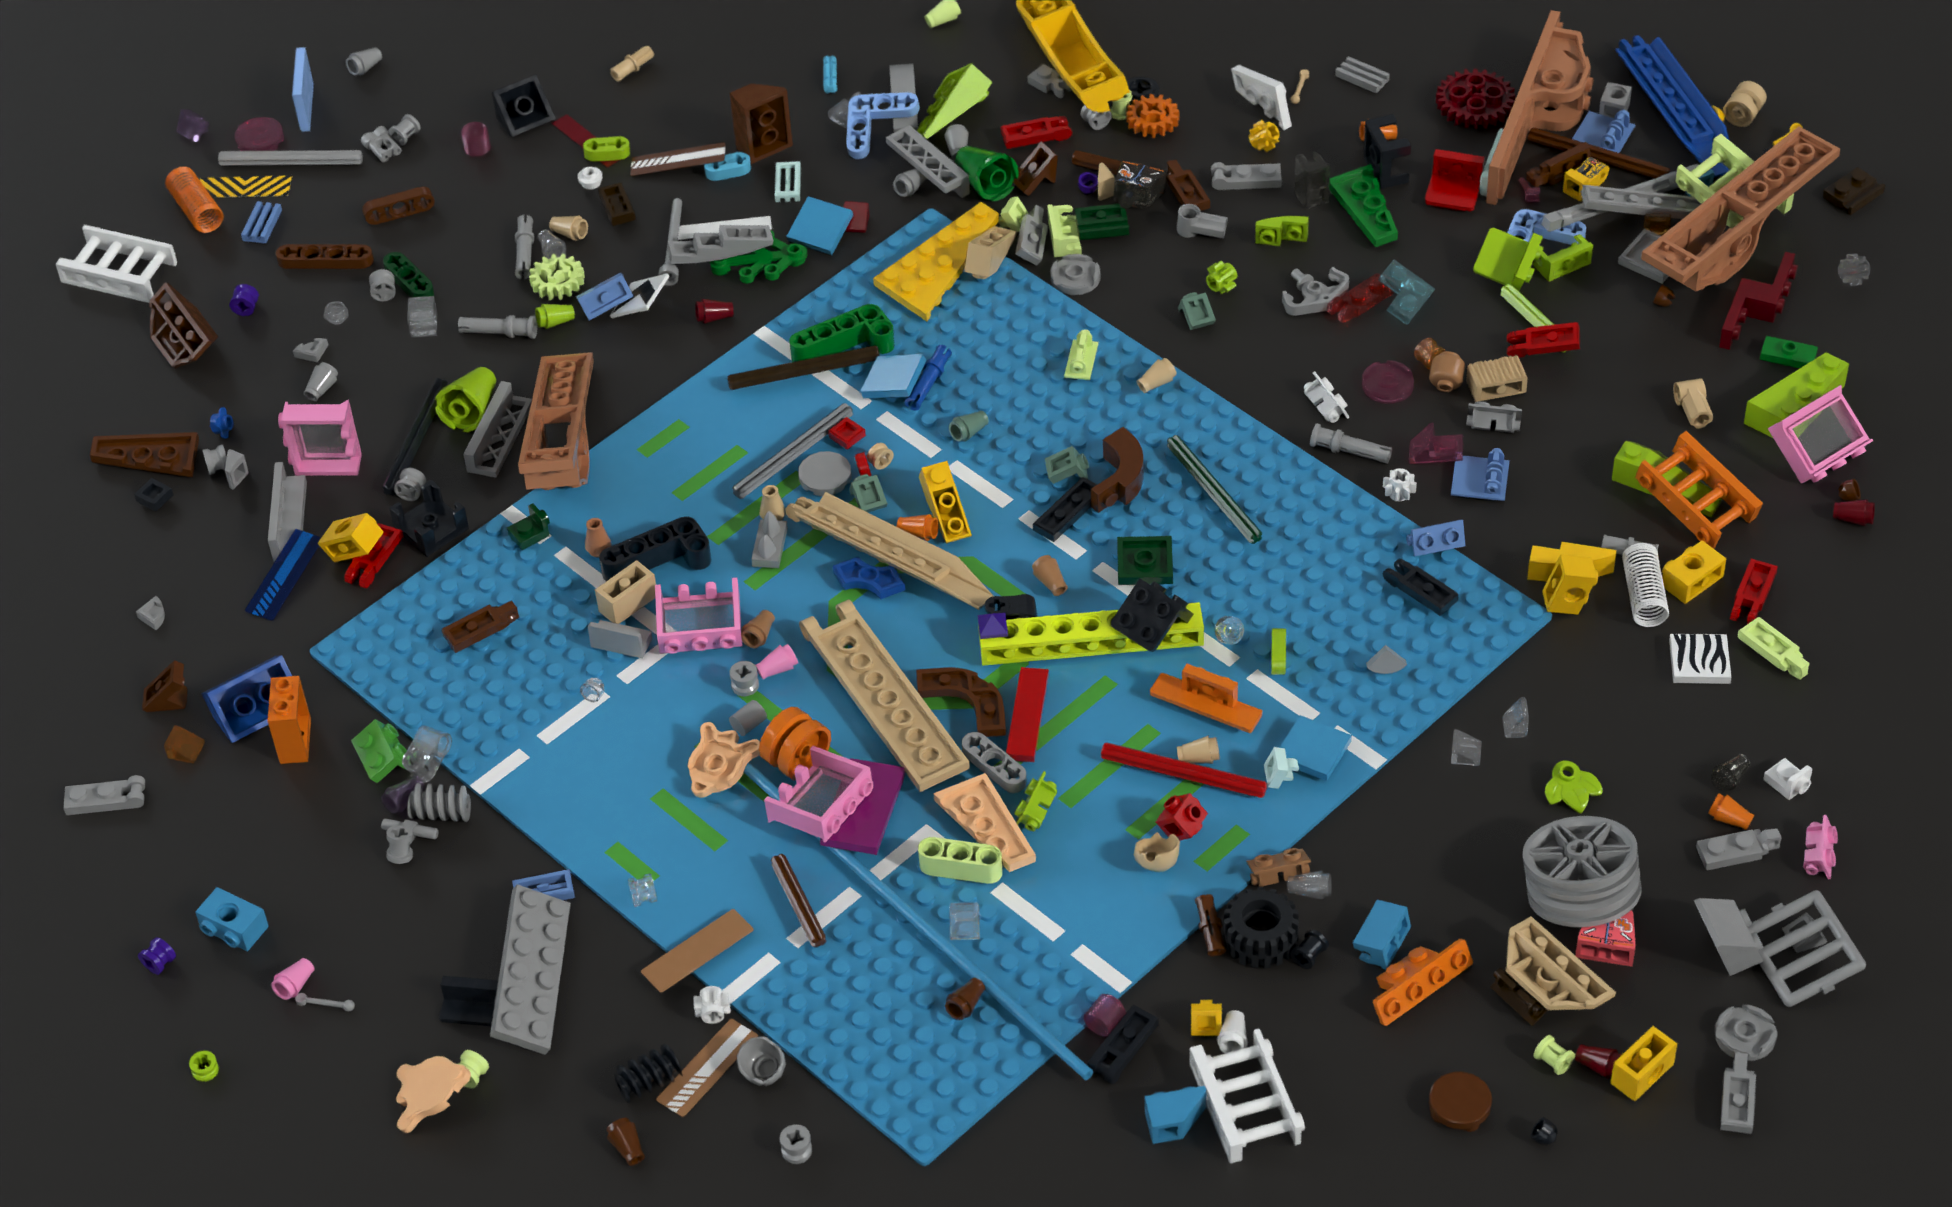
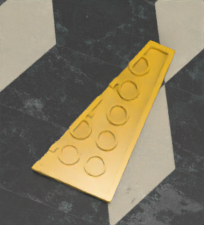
M980 202L873 278L874 286L927 322L931 317L933 308L935 306L938 307L941 303L943 294L946 290L951 289L965 269L968 243L993 226H996L999 222V213Z

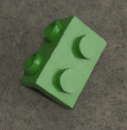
M376 719L355 736L351 742L369 778L378 783L397 765L406 770L412 766L407 758L409 755L408 751L400 744L397 738L399 736L397 730L391 724L387 723L385 725Z

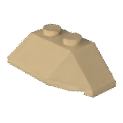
M1529 917L1509 929L1506 972L1547 1010L1594 1009L1615 997L1616 992L1533 917Z

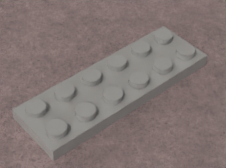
M518 884L512 890L490 1037L544 1055L550 1050L570 910L569 902Z

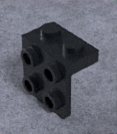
M1139 578L1112 619L1111 626L1143 648L1154 652L1177 617L1188 623L1194 614L1186 608L1189 603L1174 594L1171 599L1165 595L1167 589L1155 581L1150 585Z

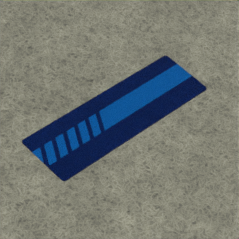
M295 529L245 611L274 620L319 547L317 543L322 537Z

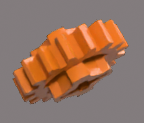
M1150 94L1149 98L1141 96V101L1134 99L1133 105H1128L1126 122H1128L1129 129L1134 128L1135 134L1143 132V137L1151 134L1152 138H1155L1156 134L1165 136V131L1172 133L1173 127L1178 126L1179 110L1176 103L1171 104V98L1163 100V95L1154 98V95Z

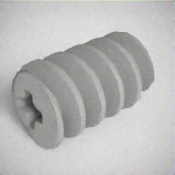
M417 783L414 791H411L409 795L408 816L410 819L415 818L417 815L421 820L426 819L428 816L431 820H436L440 817L442 821H446L451 817L453 821L457 822L462 817L464 822H468L470 818L471 799L464 785L461 786L459 793H456L454 785H450L448 793H445L443 784H439L437 792H433L432 784H428L426 790L422 791L421 784Z

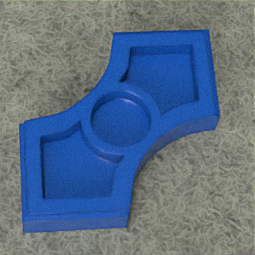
M859 557L833 566V572L844 590L853 588L866 589L875 593L880 600L905 591V583L897 570L892 566H872L863 562Z

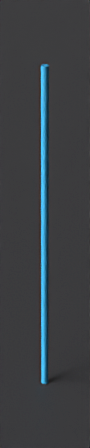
M748 762L744 773L771 798L780 801L779 788ZM827 847L971 978L981 980L985 985V990L1084 1080H1088L1092 1076V1069L848 850Z

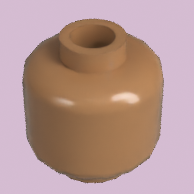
M1450 351L1442 352L1434 357L1429 374L1431 384L1441 392H1451L1452 389L1459 388L1464 379V361L1458 354Z

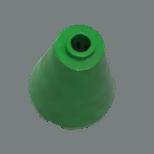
M964 146L957 152L955 157L956 165L969 175L970 184L982 198L998 201L1005 198L1013 190V181L1015 178L1018 179L1019 173L1018 165L1009 155L973 146Z

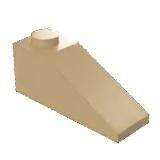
M993 226L968 243L964 272L972 273V276L978 279H986L997 272L1016 239L1018 231Z

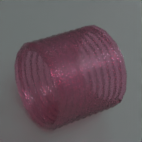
M472 122L462 128L461 135L464 150L468 155L481 156L490 150V140L485 124Z
M1101 994L1084 1014V1021L1094 1033L1108 1037L1124 1017L1126 1010L1123 1004L1114 996Z

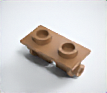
M1290 848L1280 854H1263L1255 857L1253 860L1246 861L1253 874H1250L1251 883L1259 887L1279 883L1278 872H1282L1284 881L1303 878L1305 874L1310 873L1308 863L1311 860L1303 849Z

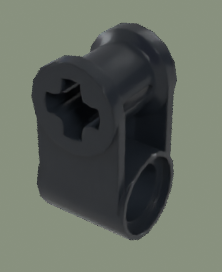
M1029 594L993 596L985 602L987 614L1005 613L1006 620L1038 617L1035 598Z

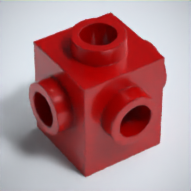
M1191 793L1180 796L1174 795L1165 802V809L1156 820V824L1168 837L1174 834L1181 841L1192 838L1193 835L1201 830L1202 822L1208 813L1200 805L1199 800L1193 797Z

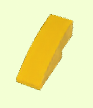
M1561 542L1560 549L1533 545L1527 580L1547 582L1560 554L1592 557L1594 568L1598 571V577L1614 572L1617 550Z

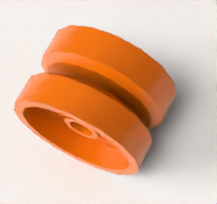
M789 707L775 716L766 727L761 737L759 753L770 765L778 767L784 775L792 780H796L795 768L797 765L800 764L808 767V770L813 766L810 754L812 746L826 751L829 750L831 731L817 720H812L800 708Z

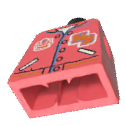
M1629 911L1619 919L1606 924L1582 927L1578 935L1575 956L1581 959L1632 967L1636 946L1633 911Z

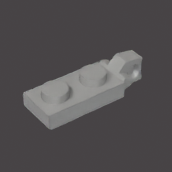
M1035 205L1031 212L1024 215L1016 248V255L1036 266L1043 257L1048 225L1042 222L1044 209L1038 205Z
M1760 829L1699 840L1696 843V849L1705 869L1712 870L1760 860L1762 855L1769 853V850L1780 848L1782 837L1778 829H1768L1762 832Z
M1735 1052L1733 1069L1726 1068L1724 1071L1720 1130L1752 1134L1756 1074H1754V1071H1747L1748 1054Z

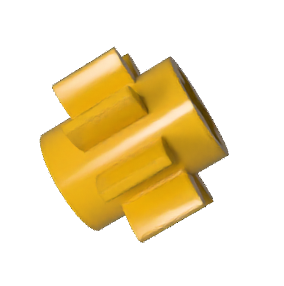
M1263 120L1253 124L1254 128L1249 130L1251 145L1259 151L1264 149L1266 152L1275 148V143L1279 142L1277 126L1270 123V121L1264 123Z

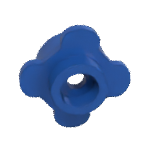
M222 407L219 408V413L211 416L210 426L213 433L221 434L223 439L228 438L229 430H232L234 422L231 415L227 414L226 408Z

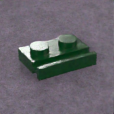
M1124 203L1075 208L1079 240L1129 235V225Z

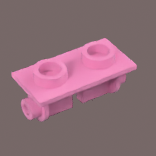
M1823 815V824L1812 822L1807 827L1805 844L1807 850H1805L1803 867L1809 875H1816L1818 872L1824 871L1827 879H1831V868L1836 865L1833 845L1837 843L1838 835L1836 827L1831 826L1827 815Z

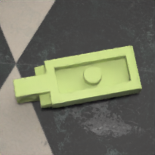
M1757 617L1738 631V638L1777 668L1784 672L1788 670L1789 674L1799 680L1808 675L1809 663L1802 658L1803 655L1799 652L1800 647L1760 617Z

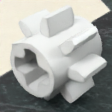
M1405 469L1390 470V477L1383 478L1385 496H1390L1394 501L1409 500L1410 493H1416L1417 483L1414 482V474H1410Z
M705 987L700 991V996L693 997L695 1016H701L705 1023L715 1024L721 1022L724 1019V1014H730L728 992L722 994V990L719 987Z

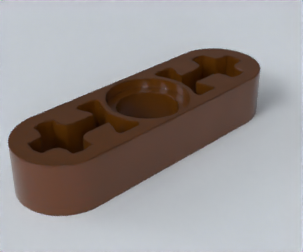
M417 187L370 200L363 205L362 212L367 223L376 225L427 211L433 207L435 200L429 188ZM398 202L405 203L404 206L399 209L392 208L393 205Z

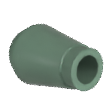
M978 411L955 417L949 424L951 436L958 442L968 441L989 423L988 416L984 411Z

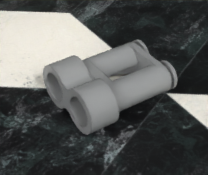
M384 126L377 127L374 132H368L361 138V143L368 150H372L382 162L387 161L393 155H399L402 151L389 136L388 130ZM385 145L388 149L383 150L381 146Z

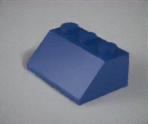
M274 656L201 694L213 718L230 742L233 743L268 725L271 678L292 676L283 656Z

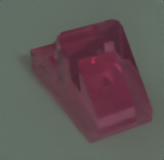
M1431 422L1410 441L1409 464L1463 461V435L1436 436L1434 423Z

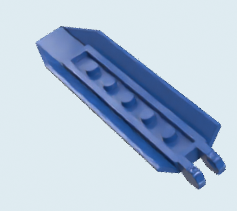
M1640 35L1633 36V48L1626 39L1620 40L1619 49H1615L1617 54L1681 142L1700 163L1704 162L1712 155L1714 138L1722 134L1729 140L1726 126L1660 37H1657L1649 45L1644 42ZM1717 163L1711 168L1715 172L1714 178L1730 171L1723 163Z

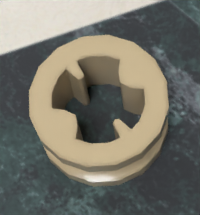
M884 443L875 444L867 454V460L879 470L886 468L894 457L892 450Z

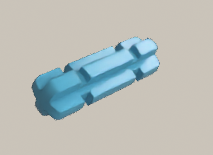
M833 55L830 57L825 56L823 58L824 91L827 94L830 92L835 93L837 91L836 58Z

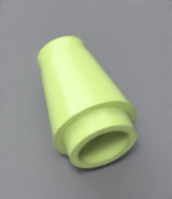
M942 0L924 18L928 26L933 28L957 19V16L961 14V10L955 0Z

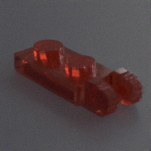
M1376 273L1340 297L1334 298L1326 309L1333 315L1339 312L1338 320L1345 323L1355 316H1360L1394 294L1395 285L1379 273Z

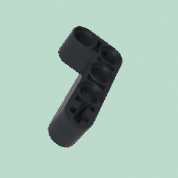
M686 516L608 547L599 555L602 576L605 581L611 579L636 560L650 570L682 556L692 569L701 570L707 568L711 564L712 559L707 536L694 518Z

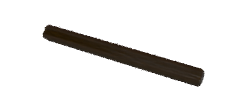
M874 345L728 375L727 380L730 390H736L873 362L877 356H880L878 347Z

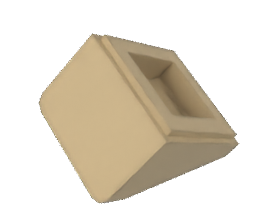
M1099 163L1098 200L1101 201L1115 194V177L1103 163Z

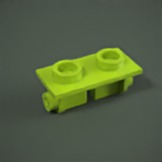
M1045 771L1038 780L1032 778L1024 792L1028 795L1026 801L1022 799L1014 812V815L1018 816L1016 820L1017 825L1021 822L1025 824L1027 830L1032 832L1041 827L1047 810L1038 805L1040 804L1048 809L1057 794V785L1052 781L1046 782L1043 780L1046 774Z

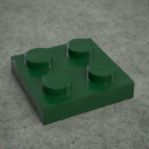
M1172 536L1117 537L1118 585H1135L1139 578L1148 584H1151L1153 581L1158 584H1173Z

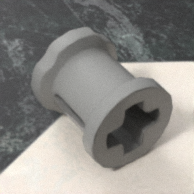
M406 114L397 126H392L388 130V133L398 145L403 146L407 143V139L412 134H417L421 128L419 122L412 115Z

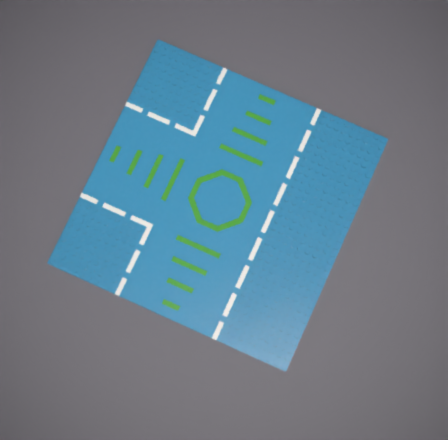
M928 209L590 449V470L587 484L577 488L563 486L552 490H543L542 488L532 490L310 649L312 658L566 870L570 869L572 875L666 953L731 909H735L754 928V931L691 974L707 987H719L722 990V994L728 992L730 1006L776 1043L783 1051L922 1166L930 1164L1055 1053L986 990L981 994L970 1017L963 1020L951 1017L945 1009L947 996L969 982L971 977L826 846H821L820 841L814 835L775 820L768 823L764 799L770 796L744 772L736 784L724 791L712 793L704 798L696 797L693 794L688 760L700 743L701 725L711 722L719 732L734 730L729 722V717L752 700L757 701L764 708L767 719L745 736H741L737 732L739 736L737 744L752 739L761 741L766 727L775 716L789 707H798L807 713L812 720H817L831 731V743L828 752L847 759L853 758L900 766L810 641L808 642L804 638L799 627L800 621L814 616L822 630L840 622L835 606L849 599L917 692V669L962 668L978 673V677L987 683L992 682L1003 700L1006 736L987 738L1005 753L1021 667L1049 669L1035 762L1017 761L1026 770V787L1020 792L1010 793L989 778L1015 822L1018 816L1014 815V812L1022 799L1026 801L1028 795L1024 792L1032 778L1038 780L1045 771L1046 774L1043 780L1046 782L1052 781L1057 785V794L1050 807L1047 809L1040 804L1038 805L1047 810L1041 827L1032 832L1025 828V824L1021 822L1018 824V827L1036 854V862L1009 872L1002 866L1003 875L1001 879L992 884L930 876L921 871L918 845L925 838L937 837L978 843L934 801L933 794L984 774L970 761V769L922 792H919L906 774L877 855L848 851L1061 1043L1066 1045L1199 928L1200 918L1195 899L1198 896L1205 894L1213 895L1217 913L1236 894L1251 883L1250 874H1253L1246 861L1253 860L1259 855H1275L1290 849L1550 622L1552 618V613L1547 612L1546 608L1455 549L1414 556L1413 545L1409 546L1407 544L1406 536L1411 534V529L1421 528L1419 525L1175 366L1177 375L1173 377V381L1143 393L1136 381L1158 359L1162 360L1163 358L1006 256L997 272L986 279L975 278L972 276V273L964 272V269L951 289L946 290L943 294L941 303L938 307L935 306L933 308L931 317L926 322L875 287L873 278L953 222L934 209ZM866 304L879 306L893 324L894 349L889 353L880 354V356L923 354L927 361L931 359L938 345L947 346L943 354L946 353L948 348L952 351L951 357L944 365L943 374L935 380L920 409L917 411L910 409L913 401L908 407L905 405L904 401L907 397L863 398L860 391L875 361L736 390H730L727 380L728 375L792 362L789 339L793 334ZM1082 330L1090 331L1092 341L1099 342L1090 380L1064 378L1073 339L1077 340V334ZM864 342L844 351L869 347L870 345ZM846 403L848 406H851L853 415L849 419L863 427L866 436L848 450L826 435L743 499H739L733 494L732 487L841 404ZM978 411H984L987 414L989 423L968 441L958 442L951 436L949 424L955 417ZM1121 427H1124L1135 436L1143 451L1144 479L1139 493L1129 504L1125 506L1118 500L1114 505L1105 508L1099 513L1091 507L1055 542L1033 531V523L1081 479L1076 473L1053 484L1048 478L1045 458L1073 446L1079 454L1083 453L1088 460V480L1098 485L1117 471L1113 465L1103 458V439ZM1174 435L1180 436L1261 530L1262 539L1260 542L1251 544L1167 447V439ZM877 443H884L894 453L891 463L886 468L879 470L868 460L867 462L871 476L877 475L888 504L885 508L869 513L897 527L899 517L932 515L925 499L919 474L923 467L947 461L972 536L946 544L940 530H938L937 537L926 542L959 557L993 596H1015L1020 594L1033 596L1036 602L1038 617L1119 610L1135 585H1118L1117 537L1172 536L1173 584L1159 585L1167 589L1165 595L1171 599L1175 594L1187 603L1200 602L1204 624V646L982 666L978 615L987 614L985 605L978 610L898 569L896 570L905 583V591L880 600L875 593L866 589L853 588L844 590L833 572L834 565L855 557H859L866 564L876 567L890 565L882 563L876 558L860 552L854 547L838 541L802 521L795 522L793 519L788 518L786 514L782 521H787L788 529L780 567H752V554L760 519H762L759 514L762 489L767 485L776 486L785 508L790 503L795 504L800 497L820 502L823 496L814 495L812 491L808 490L807 492L802 488L799 482V466L809 455L831 451L841 454L851 465L850 483L845 485L844 490L833 496L859 508L854 495H851L849 491L851 482H854L853 480L860 476L854 456L855 454L865 452L867 459L868 451L872 446ZM534 503L539 510L543 509L549 517L550 524H548L550 536L521 550L508 535L507 527L530 516L528 505ZM680 517L694 518L709 540L711 564L705 569L695 570L681 556L650 569L655 574L656 585L661 584L663 598L678 597V586L681 584L689 586L690 596L706 594L705 584L707 582L716 583L717 593L733 592L732 578H738L741 629L762 610L770 611L775 617L766 643L758 648H750L742 641V647L730 649L719 648L660 654L657 640L655 598L620 623L621 625L652 632V640L643 659L591 647L588 633L589 623H599L600 620L611 621L598 611L595 589L606 581L602 576L599 557L591 556L585 549L587 521L591 518L601 519L611 540V546ZM1044 555H1050L1051 558L1057 560L1063 579L1068 586L1067 590L1059 596H1054L1033 575V563ZM1402 558L1413 566H1418L1459 594L1458 601L1439 616L1398 587L1394 588L1384 579L1382 573L1387 568L1397 571L1395 570L1394 562ZM512 600L517 607L518 619L510 623L506 628L457 653L453 651L443 637L442 628L489 604L491 607H499ZM733 605L665 611L666 633L734 627ZM1272 628H1286V675H1271ZM789 644L798 660V664L793 666L794 669L762 679L757 671L759 688L754 694L743 697L733 692L730 679L731 666L740 661H749L756 665L779 645L783 647ZM846 645L844 648L849 649L853 646ZM1387 645L1406 660L1407 666L1394 673L1380 674L1369 670L1366 663ZM1186 664H1190L1238 682V701L1261 709L1262 717L1252 733H1247L1150 695V689L1160 673H1166L1182 680V670ZM958 697L922 698L962 751L963 737L968 733L977 732L974 708L967 701ZM1300 715L1352 735L1351 743L1327 781L1299 770L1292 771L1294 777L1292 781L1283 780L1279 789L1269 788L1267 785L1263 798L1101 758V749L1104 743L1108 742L1179 760L1177 746H1182L1209 735V738H1217L1220 760L1213 761V764H1193L1262 780L1267 783L1264 764L1273 748H1280ZM760 755L749 761L777 788L783 782L791 785L792 788L797 784L796 780H792L784 775L778 767H773ZM992 758L986 763L990 766H998L1002 761ZM823 775L798 802L797 806L804 811L822 817L834 803L841 781ZM1191 793L1193 797L1199 800L1200 805L1208 813L1202 822L1201 830L1193 835L1192 838L1180 841V850L1176 864L1165 872H1153L1144 869L1136 862L1134 857L1136 842L1141 839L1151 838L1155 833H1159L1162 838L1168 839L1169 837L1156 824V820L1165 809L1164 804L1170 797ZM779 854L786 856L826 935V943L824 945H820L817 948L811 946L772 867L771 858L773 856H778Z

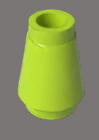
M542 304L541 307H536L535 309L539 328L544 327L548 329L575 318L572 305Z

